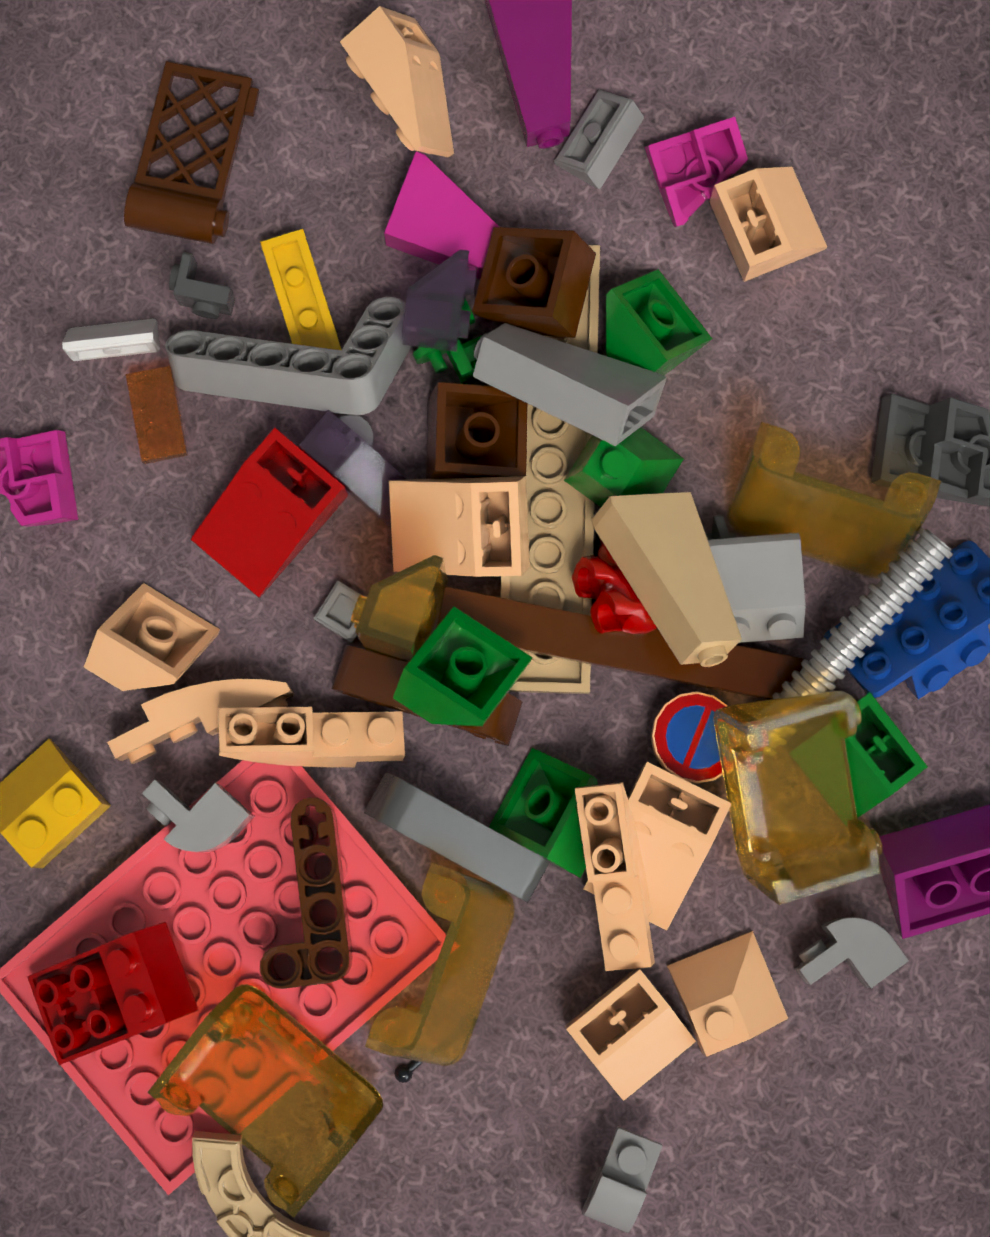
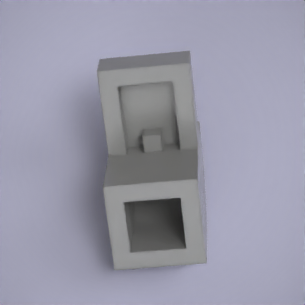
M154 780L142 793L151 802L146 809L166 827L171 821L176 825L163 840L185 851L211 852L218 850L236 838L255 817L227 790L216 783L213 784L192 809L164 783L158 780Z
M842 917L832 919L820 925L830 939V942L825 945L820 939L811 944L798 955L803 962L794 967V969L805 984L812 985L845 960L862 985L867 988H873L909 960L890 934L878 924L862 918Z
M617 1126L602 1167H598L582 1209V1215L628 1233L633 1227L647 1195L646 1189L663 1145Z

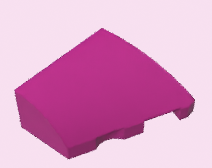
M736 117L644 147L674 227L684 225L689 220L688 218L706 200L711 198L714 185L726 181L748 161Z
M54 430L17 439L11 437L0 438V494L8 498L11 505L10 510L21 526H40L78 520L65 431Z

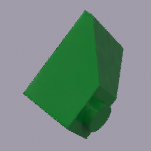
M659 269L612 288L606 294L607 357L664 376L713 339Z
M642 427L617 446L592 435L564 481L602 507L610 496L663 493L684 458Z
M453 606L403 669L393 699L431 724L483 726L530 664L533 657Z
M532 748L489 828L545 858L550 863L581 878L586 869L575 788L598 785L597 778Z

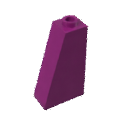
M484 0L526 146L538 145L539 148L546 149L559 145L564 141L563 137L570 135L572 0Z

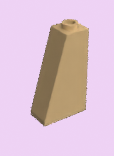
M691 492L610 496L591 520L593 527L681 665L700 663L702 667H711L725 661L728 658L727 654L742 638Z

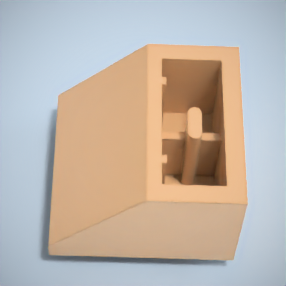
M793 167L756 168L714 185L709 202L744 282L827 248Z
M639 968L631 971L565 1025L569 1034L623 1101L696 1042L672 1008Z

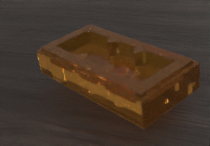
M165 366L126 374L143 464L188 456L171 367Z

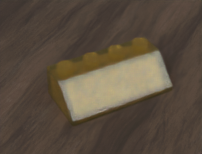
M433 555L371 585L368 597L359 595L352 613L351 622L355 623V632L365 650L406 662L413 658L433 631L440 611L443 590L445 587H448L444 558Z

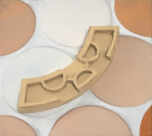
M194 1132L192 1137V1156L198 1185L202 1195H205L208 1204L215 1213L217 1223L229 1237H330V1232L312 1229L283 1216L263 1198L247 1171L242 1149V1135Z

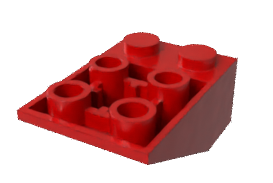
M274 428L243 463L190 540L260 598L345 501L348 494L342 483L279 430Z
M166 922L134 931L27 976L59 1065L199 1011Z

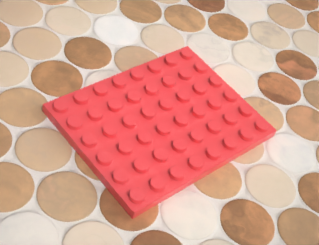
M242 760L216 782V784L221 785L255 816L236 838L226 846L211 852L181 850L163 840L176 826L171 821L167 827L165 826L0 968L1 995L57 1061L27 976L134 931L163 922L167 923L199 1011L66 1062L60 1066L168 1195L195 1173L192 1156V1137L195 1131L238 1135L455 945L302 766L275 765ZM203 793L198 799H196L189 807L192 809V807L203 797L205 793ZM309 797L319 798L334 809L337 819L353 955L352 967L349 973L342 979L331 983L285 989L274 988L268 985L261 976L260 961L263 955L270 948L279 945L304 942L291 829V812L301 800ZM315 806L310 808L309 816L302 817V824L310 826L313 833V841L303 840L304 849L312 845H330L329 837L320 839L318 836V824L325 822L326 816L325 814L318 813ZM324 853L312 855L307 862L308 873L316 880L324 879L331 871V860ZM327 899L318 901L312 911L314 921L322 927L332 925L337 918L336 906ZM325 947L320 951L318 965L322 971L327 974H335L341 969L343 958L337 949ZM278 953L271 962L273 974L281 980H288L293 976L296 966L294 959L286 953Z

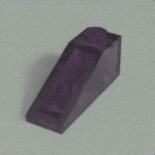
M328 410L298 447L342 483L347 493L391 528L389 480L407 479L363 438Z

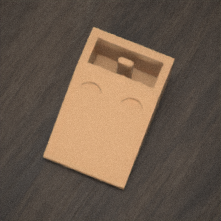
M379 6L340 41L348 53V56L345 58L346 62L359 78L367 80L374 90L371 93L373 102L384 114L392 116L399 126L396 129V134L409 150L450 157L454 154L439 52L415 18Z
M526 476L389 480L393 572L473 577L522 576L530 568Z
M646 762L635 781L628 800L637 831L652 912L648 916L649 922L667 931L708 854L732 803ZM587 880L583 889L594 894L593 882H588Z

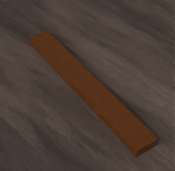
M445 587L443 590L437 621L438 626L454 606L522 651L774 701L772 695L775 692L781 693L784 690L782 684L785 681L790 683L794 679L791 675L793 671H801V662L803 661L802 658L736 645L727 654L728 658L718 665L711 667H702L700 663L681 665L658 629L647 634H631L622 631L601 634L596 631L592 618L589 615Z

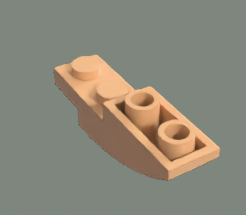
M230 679L188 686L141 704L149 721L107 743L115 759L124 761L129 758L131 764H135L156 753L154 745L168 738H171L173 743H177L198 732L195 725L202 722L208 734L212 736L218 734V708L288 707L286 699L293 696L294 693L286 682L265 679Z
M312 707L218 708L219 756L257 763L302 767H355L357 762L403 761L405 757L402 711L313 713Z
M623 782L576 787L575 795L588 882H593L605 971L652 967L655 960L648 918L652 913L637 831Z

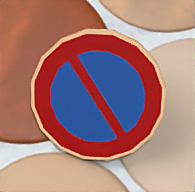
M697 691L679 694L664 704L654 718L651 732L653 752L662 768L694 784L714 781L728 772L739 756L742 741L739 722L730 707L714 695Z

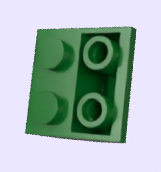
M870 692L859 698L789 752L845 826L890 797L928 768Z

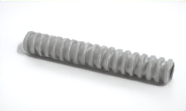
M921 527L917 531L920 536L916 540L911 538L907 542L910 547L906 552L904 550L899 551L900 559L896 563L891 561L888 564L891 569L886 574L881 572L878 575L881 580L877 585L874 583L869 585L871 591L867 596L861 594L859 597L861 603L857 607L852 605L849 608L851 614L848 617L842 616L839 619L842 623L839 628L832 627L830 630L831 637L829 639L823 638L820 641L822 647L819 650L814 648L810 652L813 657L809 661L804 659L801 662L803 667L801 671H793L791 675L794 679L790 683L785 681L782 684L784 690L781 693L775 692L772 695L774 701L771 704L765 703L763 705L765 710L763 714L757 713L753 717L755 723L753 725L747 724L744 727L745 735L768 755H776L778 753L777 746L779 743L785 745L788 741L787 734L789 732L795 734L798 730L795 725L798 722L804 723L807 720L805 714L808 711L814 712L817 709L815 703L818 700L823 702L826 699L824 693L827 689L831 691L835 689V680L837 678L843 680L846 676L843 671L847 667L852 669L855 666L853 660L857 656L862 658L865 655L863 649L866 645L872 647L875 644L872 640L876 634L879 636L883 635L884 630L882 627L886 623L891 625L894 622L892 616L896 612L901 614L904 611L901 606L906 601L911 603L914 600L911 596L914 591H922L924 588L921 585L925 579L930 581L933 578L931 572L935 568L940 570L943 567L941 561L945 557L950 559L953 556L952 549L930 530Z

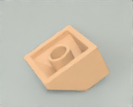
M143 583L97 630L84 668L121 691L172 685L176 683L219 634L220 629Z
M753 931L667 965L700 1050L706 1057L747 1041L788 1019Z

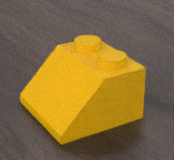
M49 738L0 782V833L31 868L43 869L111 805Z

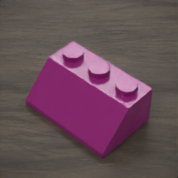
M990 804L876 837L880 871L902 939L990 914Z

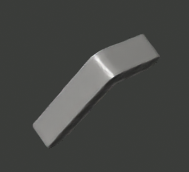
M382 297L372 301L367 306L342 350L195 330L177 332L166 341L165 348L175 385L181 390L347 415H364L375 410L382 401L412 346V337L405 302L396 297Z

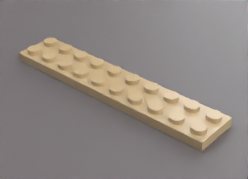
M589 245L596 253L576 337H546L598 353L600 245ZM530 404L527 407L526 462L530 568L522 576H501V598L591 616L592 598L578 597L575 593L572 575L576 564L582 557L593 555L594 527L591 520L594 517V502L566 483L564 479L592 435ZM523 651L533 658L509 690V692L590 694L591 664Z

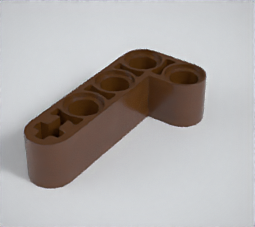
M345 646L331 688L332 690L420 717L393 699L403 669L409 662L357 647ZM507 693L483 726H448L464 730L482 739L487 737L495 740V743L509 746L523 702Z
M309 797L303 799L295 805L291 812V829L304 942L279 945L270 948L263 955L260 961V973L263 980L274 988L285 989L331 983L342 979L349 973L352 967L353 955L337 819L334 809L319 798ZM315 806L318 813L325 814L326 821L318 824V836L320 839L329 837L330 845H312L304 849L303 840L313 841V833L310 826L302 824V817L309 816L310 808ZM316 853L326 854L332 863L329 875L321 880L312 878L307 870L309 858ZM323 899L331 901L337 909V918L328 927L318 925L312 916L315 904ZM325 947H333L342 955V967L335 974L325 973L318 965V955ZM278 953H286L294 959L296 965L295 972L288 980H281L272 972L271 962Z

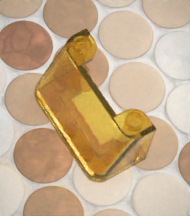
M761 422L749 443L728 506L727 516L733 529L747 537L799 533L802 555L871 578L880 579L878 575L881 572L886 574L891 569L888 564L891 561L896 563L900 559L899 551L904 550L906 552L910 547L907 542L911 538L916 539L917 531L923 526L935 503L941 481L919 473L909 472L901 474L892 481L884 501L795 472L800 455L798 440L792 433L783 428Z
M844 691L734 704L717 709L714 712V726L728 802L732 803L729 811L739 862L746 879L778 905L881 873L879 855L882 854V844L880 837L873 828L869 829L862 821L857 819L845 738L856 734L857 725L861 723V711L853 696Z
M431 862L423 884L422 897L425 906L430 912L451 921L421 1007L408 1004L406 1008L392 1007L385 1009L375 1019L365 1047L389 1056L448 1066L458 1062L467 1050L513 921L515 906L508 892L500 887Z
M248 984L237 986L205 1017L148 1091L159 1102L161 1107L170 1114L189 1116L200 1107L229 1133L242 1135V1144L271 1168L264 1179L265 1189L270 1201L277 1207L284 1209L293 1218L358 1142L383 1108L382 1097L371 1083L264 992Z

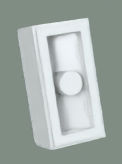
M156 319L70 328L67 330L62 342L63 350L73 361L158 352L160 350L158 324Z

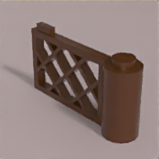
M166 61L135 182L131 184L125 202L124 224L126 227L208 244H215L218 236L225 237L229 224V211L223 210V203L245 115L254 117L260 93L259 89L252 88V78ZM174 76L192 80L198 91L177 102L171 93ZM202 82L210 83V84L204 86ZM224 86L240 89L237 102L222 111L211 97V94ZM205 99L215 115L194 126L184 110ZM169 100L172 106L166 109ZM178 114L188 128V131L167 142L160 132L161 125ZM233 116L232 124L230 125L227 119ZM221 123L229 134L228 140L211 151L200 135ZM195 139L205 155L184 167L174 153V150ZM157 141H159L162 146L155 149ZM167 154L178 169V171L165 179L148 176L151 164ZM223 156L222 163L220 165L217 159ZM210 163L219 174L215 189L197 186L190 175ZM185 179V181L187 182V184H186V183H181V182H179V181Z

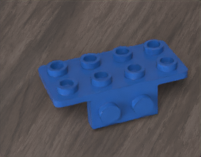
M965 541L952 549L953 556L950 559L945 557L941 561L943 567L940 570L935 568L931 572L933 578L930 581L925 579L921 585L924 587L922 591L918 592L915 590L911 595L914 600L911 603L906 601L901 606L904 611L901 614L896 612L892 616L894 622L891 625L886 623L882 627L884 630L883 635L879 636L876 634L872 640L875 644L872 647L866 645L863 649L865 655L862 658L857 656L853 660L855 666L852 669L846 668L867 694L870 692L874 698L880 697L906 680L909 690L917 699H920L929 692L943 688L950 678L968 666L972 667L979 664L990 653V632L988 628L990 624V558L973 541ZM839 623L835 627L838 629L842 623ZM830 630L825 633L824 638L829 639L831 637Z

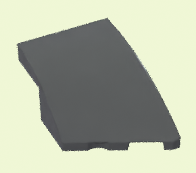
M895 394L883 397L871 483L921 496L990 506L989 410L952 397L933 405H926Z

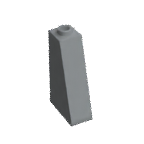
M506 323L488 334H483L474 350V358L477 359L473 377L614 446H617L654 417L667 377L659 373Z

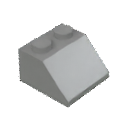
M789 533L708 540L742 638L739 643L803 638L806 602L800 534Z

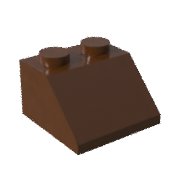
M494 227L472 312L486 319L501 324L506 323L543 336L575 338L596 253L572 230Z
M437 382L428 399L426 479L526 476L528 403L492 386Z

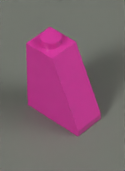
M416 151L385 229L384 236L386 246L480 279L493 228L499 226L425 154Z

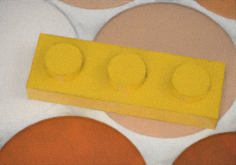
M300 229L261 241L262 250L292 344L342 350L304 230Z

